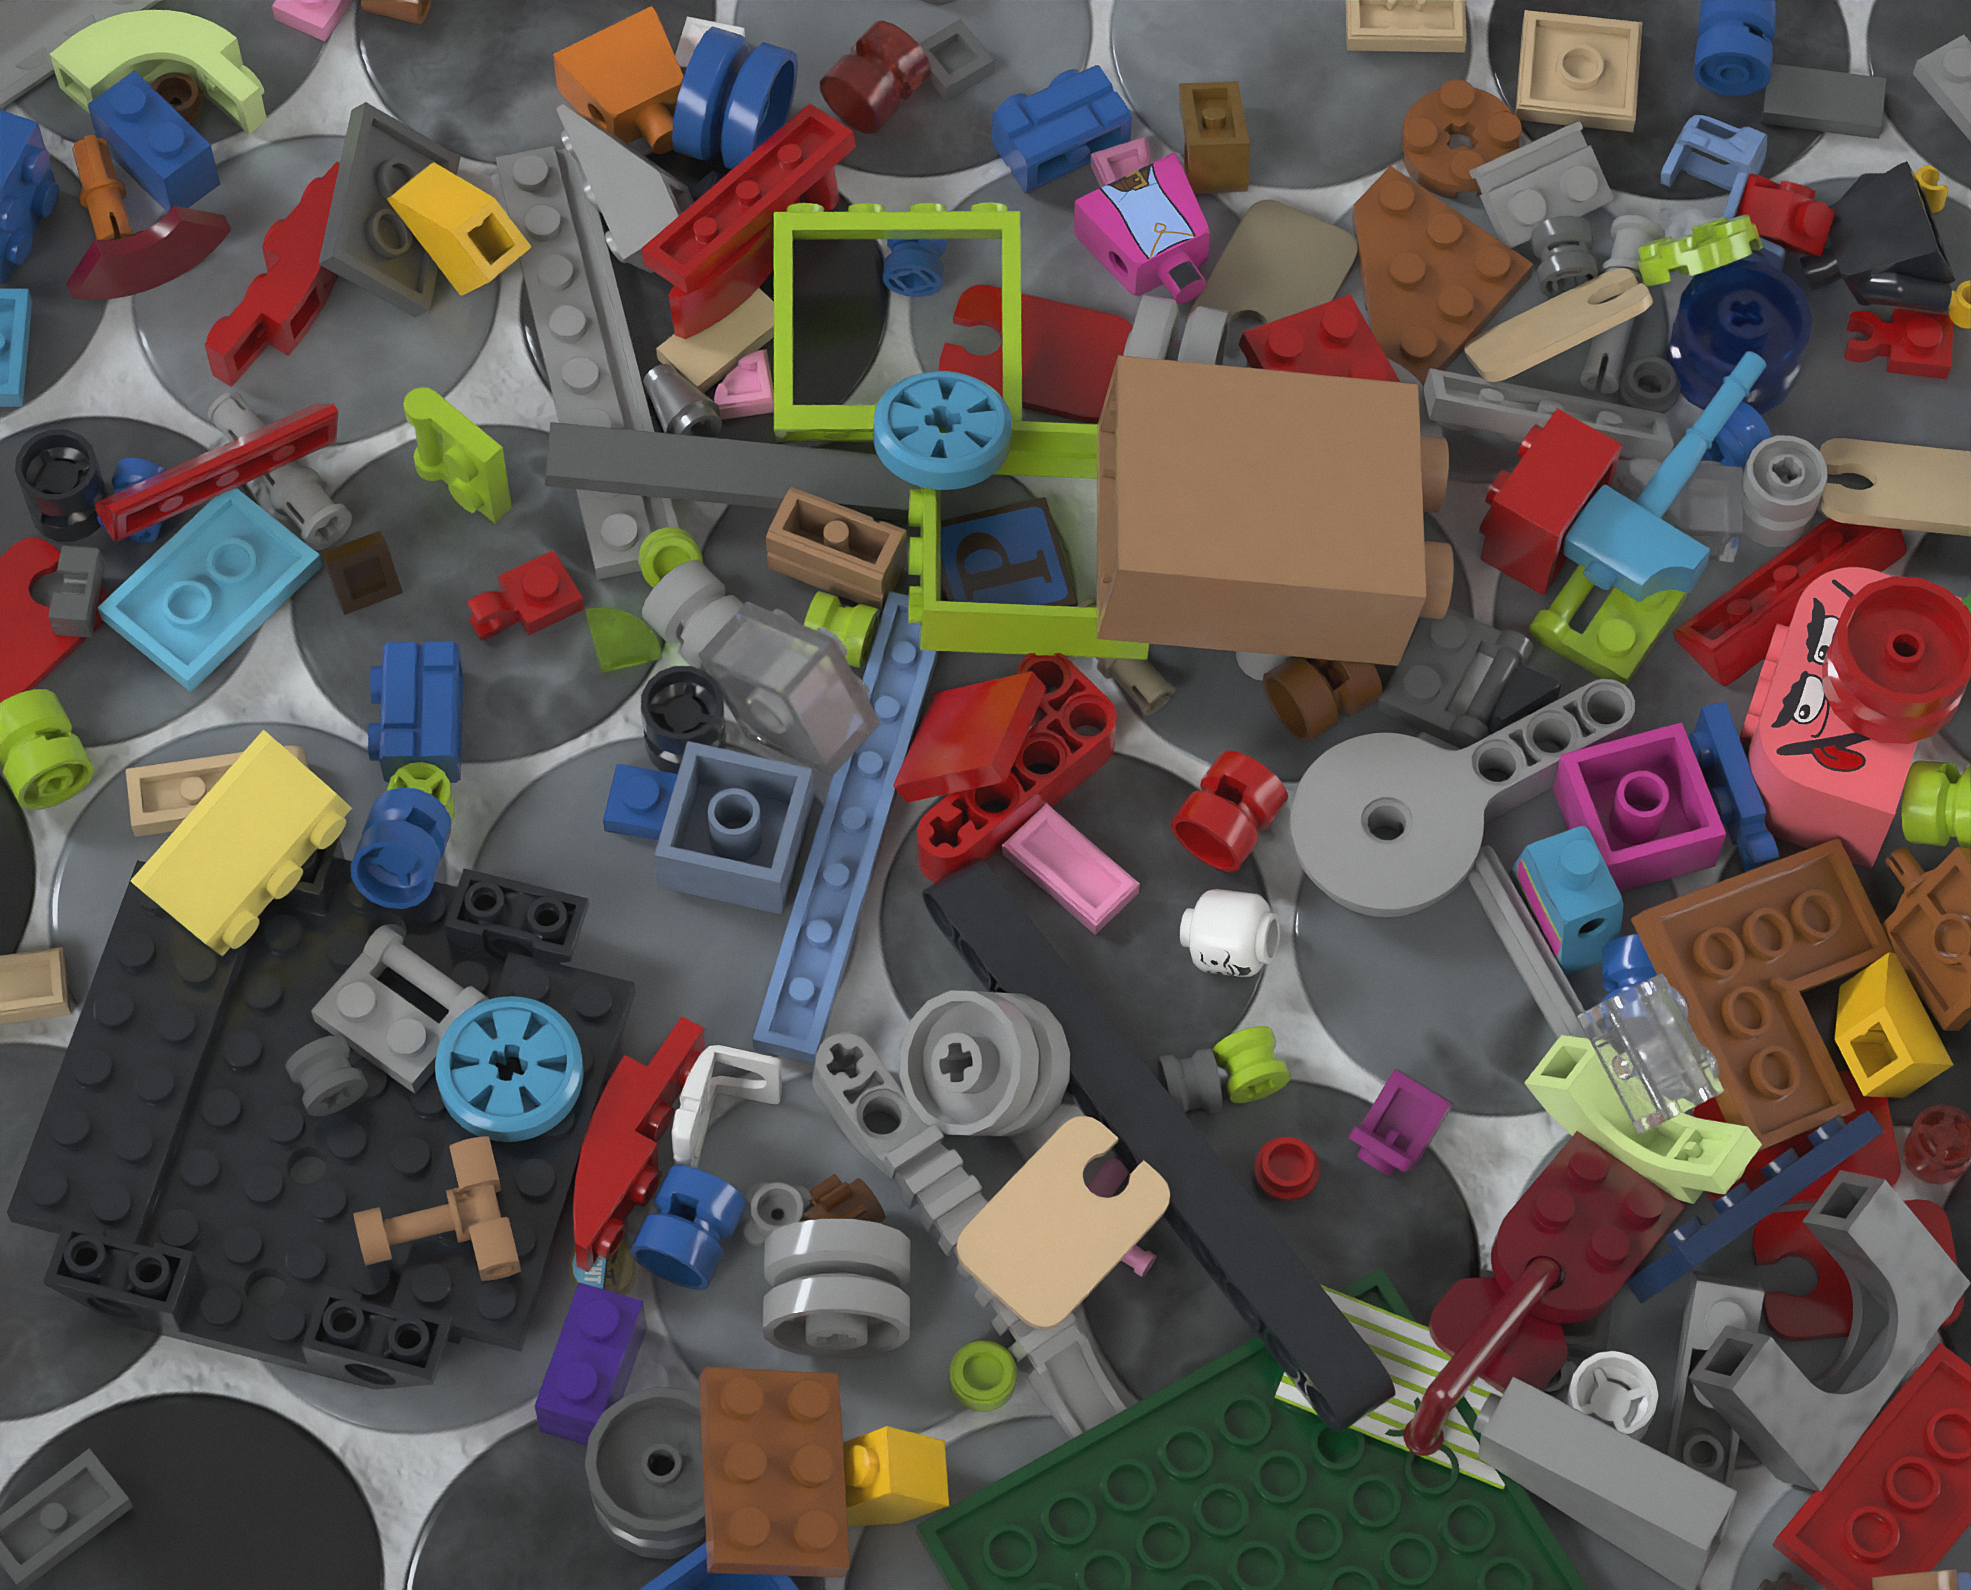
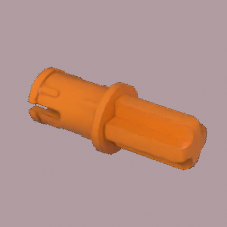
M95 135L84 136L83 140L73 144L72 152L82 189L78 194L81 205L89 210L96 240H110L112 238L118 240L132 236L134 233L130 228L123 202L127 194L126 187L122 181L117 180L107 141L104 138H97Z

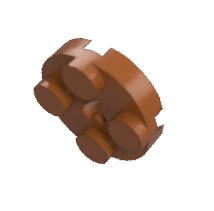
M1450 80L1445 82L1439 90L1431 91L1422 96L1407 112L1401 137V147L1404 153L1403 162L1409 175L1420 186L1436 195L1457 198L1458 192L1469 193L1477 191L1476 197L1482 195L1476 179H1472L1469 170L1519 148L1522 125L1519 118L1496 96L1484 90L1473 88L1470 83L1464 80ZM1450 135H1466L1471 138V143L1474 147L1470 149L1465 145H1461L1455 150L1449 146Z

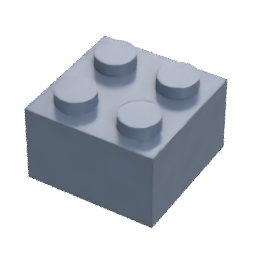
M688 741L654 854L658 887L783 915L814 805L813 768Z

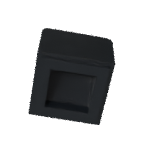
M1522 665L1514 668L1493 712L1489 736L1558 700L1561 683Z

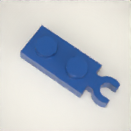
M1726 701L1701 707L1694 732L1689 734V741L1700 769H1705L1712 787L1709 792L1721 822L1727 828L1732 845L1739 846L1744 871L1748 872L1779 860L1776 843L1764 822L1767 812Z

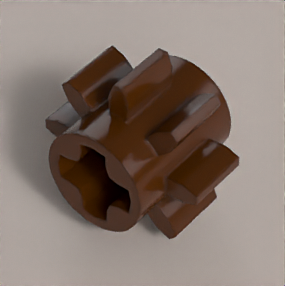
M833 1174L809 1190L812 1197L809 1202L813 1208L803 1214L804 1221L816 1219H856L881 1223L886 1219L881 1204L863 1180L857 1178L849 1184L847 1182L842 1184L836 1174Z

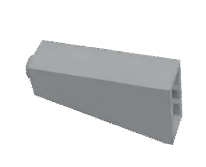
M1515 1377L1510 1381L1502 1398L1493 1393L1489 1395L1474 1425V1430L1481 1433L1478 1452L1479 1459L1685 1590L1697 1589L1724 1538L1737 1491Z

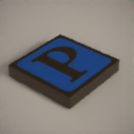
M1046 497L941 520V589L945 601L1078 606Z

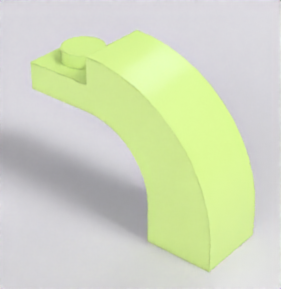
M140 10L122 13L84 28L50 53L59 88L89 114L87 104L135 70L150 86L159 76L166 73L179 72L190 76L197 86L201 88L204 96L249 135L267 121L261 96L264 94V88L257 76L243 65L237 38L226 29L199 16L171 10Z
M1561 1035L1524 1083L1546 1111L1571 1136L1576 1131L1580 1132L1680 1201L1694 1204L1703 1191L1726 1194L1730 1187L1742 1177L1745 1167L1762 1145L1747 1126L1696 1118L1662 1102L1630 1075L1604 1041Z

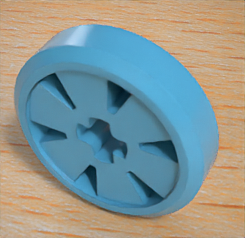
M950 371L919 373L894 384L879 400L874 414V447L882 463L893 474L911 484L936 490L965 488L989 478L1003 465L1011 445L1012 419L1009 408L1001 395L991 386L977 378ZM938 427H945L947 433H940Z
M515 996L483 1001L458 1016L443 1035L435 1061V1073L439 1092L449 1114L469 1132L480 1137L489 1136V1140L501 1142L531 1139L544 1134L559 1124L575 1105L582 1088L584 1076L581 1048L575 1032L565 1018L544 1003ZM508 1057L519 1058L521 1070L524 1071V1074L519 1075L513 1072L511 1081L500 1080L498 1068L495 1064L498 1062L506 1066Z

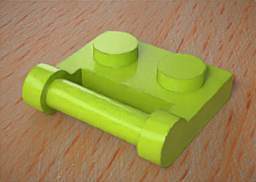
M426 387L415 388L410 391L404 398L403 406L406 420L410 425L414 426L418 447L413 456L416 472L420 477L428 481L442 479L448 484L451 495L465 510L474 513L478 509L495 524L512 509L503 447L436 391Z
M1578 565L1549 609L1538 612L1529 625V632L1542 645L1598 677L1616 680L1627 687L1685 601L1688 593L1678 590H1665L1648 596L1639 602L1614 587L1584 633L1580 634L1571 629L1568 623L1595 584L1584 576L1585 568Z

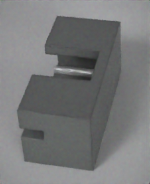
M62 545L57 571L58 573H64L61 593L53 592L48 616L50 623H52L51 627L54 635L92 638L105 569L99 548Z

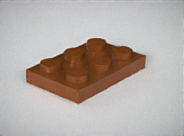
M705 1367L699 1377L707 1573L843 1578L850 1568L839 1373Z

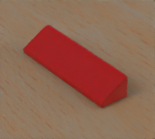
M314 404L106 497L95 503V510L113 541H120L336 443L339 411L335 404Z
M1827 518L1673 631L1674 638L1713 680L1724 687L1728 686L1766 658L1777 623L1790 627L1798 601L1808 585L1821 575L1841 568L1860 567L1883 572L1906 553L1902 531L1895 528L1842 523Z

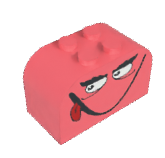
M1848 567L1827 572L1808 585L1798 601L1790 627L1777 623L1739 739L1741 743L1750 745L1746 758L1767 812L1764 822L1771 835L1808 849L1839 838L1851 863L1872 869L1895 816L1918 741L1909 744L1880 743L1858 734L1834 714L1825 696L1822 684V664L1847 601L1865 585L1891 577V575L1872 569Z

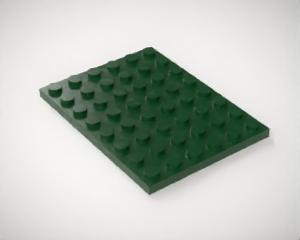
M1382 1268L1338 1291L1416 1322ZM1258 1337L1249 1340L916 1526L918 1538L949 1590H1589L1522 1485L1495 1469L1505 1484L1503 1490L1460 1473L1457 1457L1444 1444L1441 1445L1439 1450L1448 1456L1452 1469L1351 1428H1347L1340 1434L1333 1432L1318 1415L1274 1398L1284 1371ZM1418 1396L1413 1401L1415 1404L1416 1412L1421 1403ZM1463 1396L1455 1407L1480 1445L1481 1433L1474 1430L1477 1415ZM1388 1429L1385 1435L1402 1437L1404 1429Z

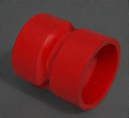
M1227 750L1220 753L1201 779L1200 787L1202 791H1195L1189 795L1172 818L1170 827L1176 839L1194 857L1215 869L1232 873L1239 870L1257 845L1259 840L1257 831H1265L1271 826L1287 804L1289 796L1282 782L1266 766L1243 753Z

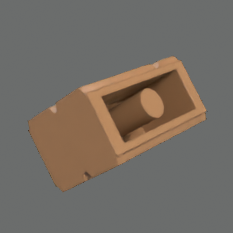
M791 487L782 501L766 535L768 569L859 604L877 608L880 612H883L889 591H894L907 562V548H905L907 544V530L884 521L876 523L873 521V517Z

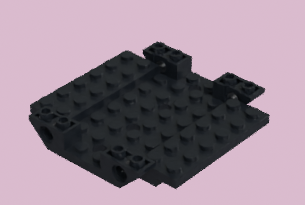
M338 837L327 848H317L301 866L303 874L296 886L280 899L274 897L258 915L259 925L253 935L242 946L236 949L230 947L222 957L131 882V879L146 864V862L137 860L7 1210V1215L13 1223L60 1234L43 1280L45 1285L120 1325L374 1390L433 1385L447 1341L460 1344L462 1337L522 1352L575 1185L584 1138L592 1114L607 1084L636 993L634 982L561 964L571 962L589 907V899L464 868L458 887L434 882L429 896L418 905L404 909L387 908L371 902L358 891L351 878L352 861L345 860L341 841ZM394 924L402 927L406 931L402 945L464 989L472 986L488 997L489 1000L515 996L544 1003L565 1018L578 1039L583 1060L584 1076L579 1097L568 1115L549 1131L531 1139L516 1142L490 1140L501 1185V1191L495 1194L501 1218H509L521 1268L520 1272L511 1276L481 1281L472 1240L458 1243L455 1230L390 1246L392 1260L365 1265L353 1213L380 1207L384 1220L449 1204L446 1190L459 1187L449 1146L466 1139L480 1137L463 1128L449 1114L441 1099L435 1071L414 1094L363 1057L351 1066L361 1070L367 1080L368 1088L357 1101L336 1113L314 1117L309 1115L303 1104L302 1097L305 1091L302 1085L292 1082L285 1065L288 1059L296 1051L317 1039L334 1036L314 1021L311 1010L363 953L368 939L375 930L383 925ZM388 966L377 978L378 981L438 1024L449 1012L446 1007ZM508 1057L506 1066L498 1062L495 1064L498 1068L500 1080L511 1081L513 1072L519 1075L524 1074V1071L521 1070L520 1060L517 1057ZM304 1157H317L326 1163L325 1173L314 1183H297L290 1177V1171L298 1160ZM264 1277L280 1279L285 1284V1290L281 1298L275 1303L262 1306L248 1299L249 1290L257 1280Z

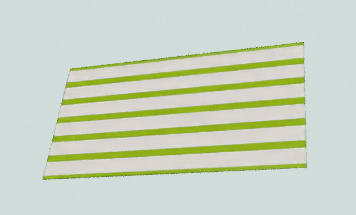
M1321 1285L1381 1361L1392 1379L1396 1392L1394 1398L1349 1428L1410 1452L1405 1445L1403 1436L1392 1437L1385 1434L1389 1429H1405L1407 1423L1416 1414L1414 1401L1417 1398L1422 1401L1428 1386L1451 1360V1357L1437 1347L1431 1338L1428 1327ZM1284 1372L1274 1398L1318 1415ZM1480 1377L1464 1395L1477 1417L1491 1393L1501 1398L1503 1396L1501 1392ZM1454 1407L1442 1428L1444 1432L1442 1444L1450 1448L1457 1457L1460 1473L1503 1490L1505 1484L1496 1470L1478 1458L1480 1445L1456 1407ZM1440 1450L1428 1456H1420L1452 1469L1450 1459Z

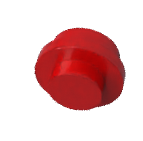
M1293 1137L1276 1138L1267 1142L1257 1153L1254 1163L1255 1181L1261 1191L1274 1200L1281 1202L1301 1200L1308 1196L1318 1183L1320 1175L1319 1159L1315 1151L1300 1139Z

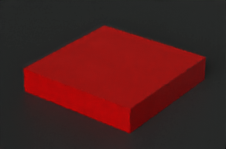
M1033 671L935 693L893 787L908 803L1006 782L1046 691L1045 685Z

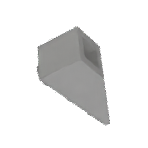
M564 104L560 105L556 110L565 128L561 132L563 144L569 154L581 164L587 180L583 182V188L591 204L604 216L609 231L605 233L609 248L622 263L628 262L649 273H653V270L644 265L641 248L694 203L688 187L593 119Z
M1691 1270L1679 1341L1665 1455L1731 1488L1740 1436L1688 1377L1726 1325L1758 1333L1764 1290L1758 1281Z

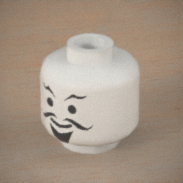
M1220 889L1206 891L1198 900L1195 909L1187 908L1185 910L1180 926L1182 946L1190 947L1193 963L1201 971L1207 973L1251 977L1260 971L1263 964L1273 962L1280 940L1279 916L1277 913L1270 912L1269 905L1262 896L1253 893Z

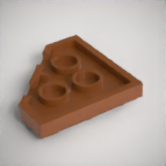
M1391 165L1354 203L1352 222L1354 236L1357 238L1359 269L1370 329L1385 356L1408 370L1424 386L1429 369L1446 371L1464 351L1466 343L1477 336L1531 278L1534 264Z

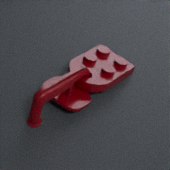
M1576 1131L1503 1219L1491 1248V1265L1495 1277L1466 1278L1457 1281L1434 1308L1429 1320V1332L1437 1347L1449 1355L1451 1360L1428 1386L1414 1418L1407 1423L1403 1433L1406 1447L1412 1453L1419 1456H1428L1438 1451L1444 1441L1442 1428L1449 1413L1479 1377L1502 1394H1504L1513 1377L1543 1391L1564 1366L1568 1357V1349L1561 1323L1587 1321L1604 1312L1680 1220L1686 1206L1589 1138Z

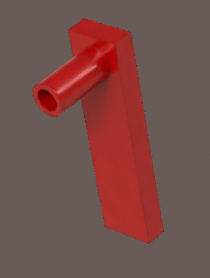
M809 103L641 248L644 265L688 294L774 219V212H783L802 194L804 203L821 205L824 208V212L832 210L839 202V191L834 166L856 148L854 132Z

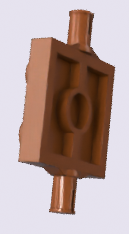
M1901 847L1891 853L1893 857H1887L1885 863L1890 867L1905 890L1895 911L1881 926L1912 986L1944 1031H1959L1971 1019V847H1956L1937 868L1926 873L1912 855L1909 847Z

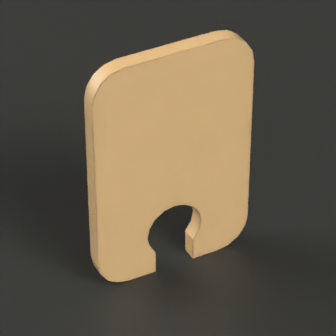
M1629 269L1611 270L1475 336L1466 343L1464 351L1469 362L1485 381H1502L1639 315L1652 305L1653 299L1649 289L1643 283L1638 284L1635 275ZM1621 294L1620 296H1618V297H1616V298H1614V299H1612V300H1610V301H1608V302L1601 303V302H1603L1604 300H1606V299H1608V298H1610V297H1613V296H1615V295Z
M1834 438L1827 440L1821 445L1820 453L1827 464V474L1855 473L1868 478L1873 483L1871 488L1865 490H1854L1840 484L1826 483L1820 498V507L1827 517L1848 524L1971 536V451L1847 438Z
M1078 1116L1065 1122L970 1221L958 1237L956 1252L958 1260L964 1269L1024 1323L1034 1329L1048 1330L1064 1322L1153 1227L1168 1208L1170 1198L1168 1184L1144 1160L1130 1174L1126 1189L1119 1195L1104 1198L1098 1197L1089 1191L1084 1183L1083 1170L1093 1159L1105 1156L1118 1142V1137L1092 1117Z

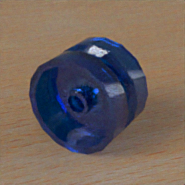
M1739 259L1718 268L1696 274L1681 294L1666 356V361L1673 367L1680 380V393L1689 403L1705 410L1724 384V377L1730 376L1745 353L1750 351L1759 355L1766 362L1767 366L1750 388V395L1744 397L1742 401L1752 406L1760 415L1781 404L1796 384L1801 362L1810 340L1813 317L1807 297L1790 276L1766 263Z

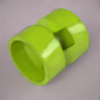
M33 689L21 692L0 703V764L5 766L3 773L19 805L28 810L50 808L71 799L88 785L95 772L93 764L79 737L71 733L72 726L56 694L47 689Z
M1925 760L1913 762L1904 784L1901 812L1903 832L1909 843L1946 846L1951 837H1956L1960 846L1971 847V765L1960 774L1958 767L1954 763Z

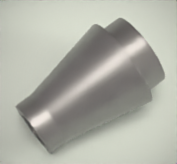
M671 364L658 365L646 374L643 380V388L651 398L664 433L709 438L718 437L722 428V421L719 418V406L683 378Z

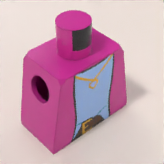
M1175 153L1075 200L1073 233L1130 294L1140 296L1164 284L1174 300H1176V303L1184 304L1192 301L1204 291L1207 282L1197 268L1208 260L1210 231Z

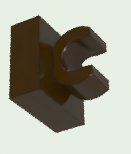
M380 530L321 552L338 604L344 615L403 593L387 542Z

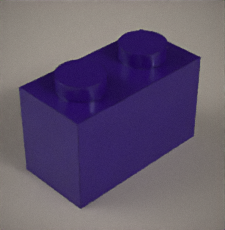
M578 1283L534 1405L541 1432L584 1445L588 1444V1437L603 1412L624 1396L647 1330L642 1300L584 1283Z

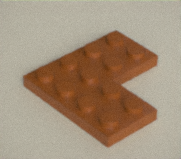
M1839 838L1646 909L1631 918L1726 1122L1750 1128L1762 1144L1756 1153L1817 1129L1838 1114L1843 1118L1856 1111L1801 993L1867 968L1887 953H1894Z

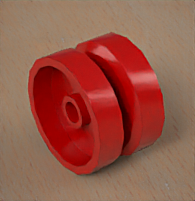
M1891 576L1865 585L1847 601L1822 664L1823 691L1834 714L1854 732L1880 743L1909 744L1934 736L1953 719L1971 677V614L1967 606L1947 588L1923 578Z

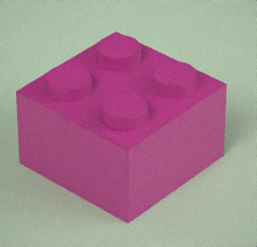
M1682 722L1561 754L1552 789L1568 830L1579 826H1586L1589 829L1619 892L1715 867L1726 832Z

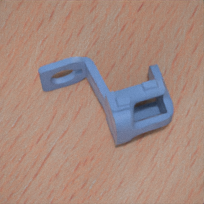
M1695 115L1683 127L1663 166L1661 184L1671 187L1680 170H1683L1700 180L1708 181L1731 191L1722 217H1727V220L1735 218L1749 174H1759L1765 161L1767 134L1751 127L1739 129L1708 116ZM1692 147L1724 160L1729 164L1723 165L1692 152ZM1760 237L1762 248L1758 251L1766 257L1752 252L1751 255L1738 260L1774 276H1780L1785 263V250L1781 246Z

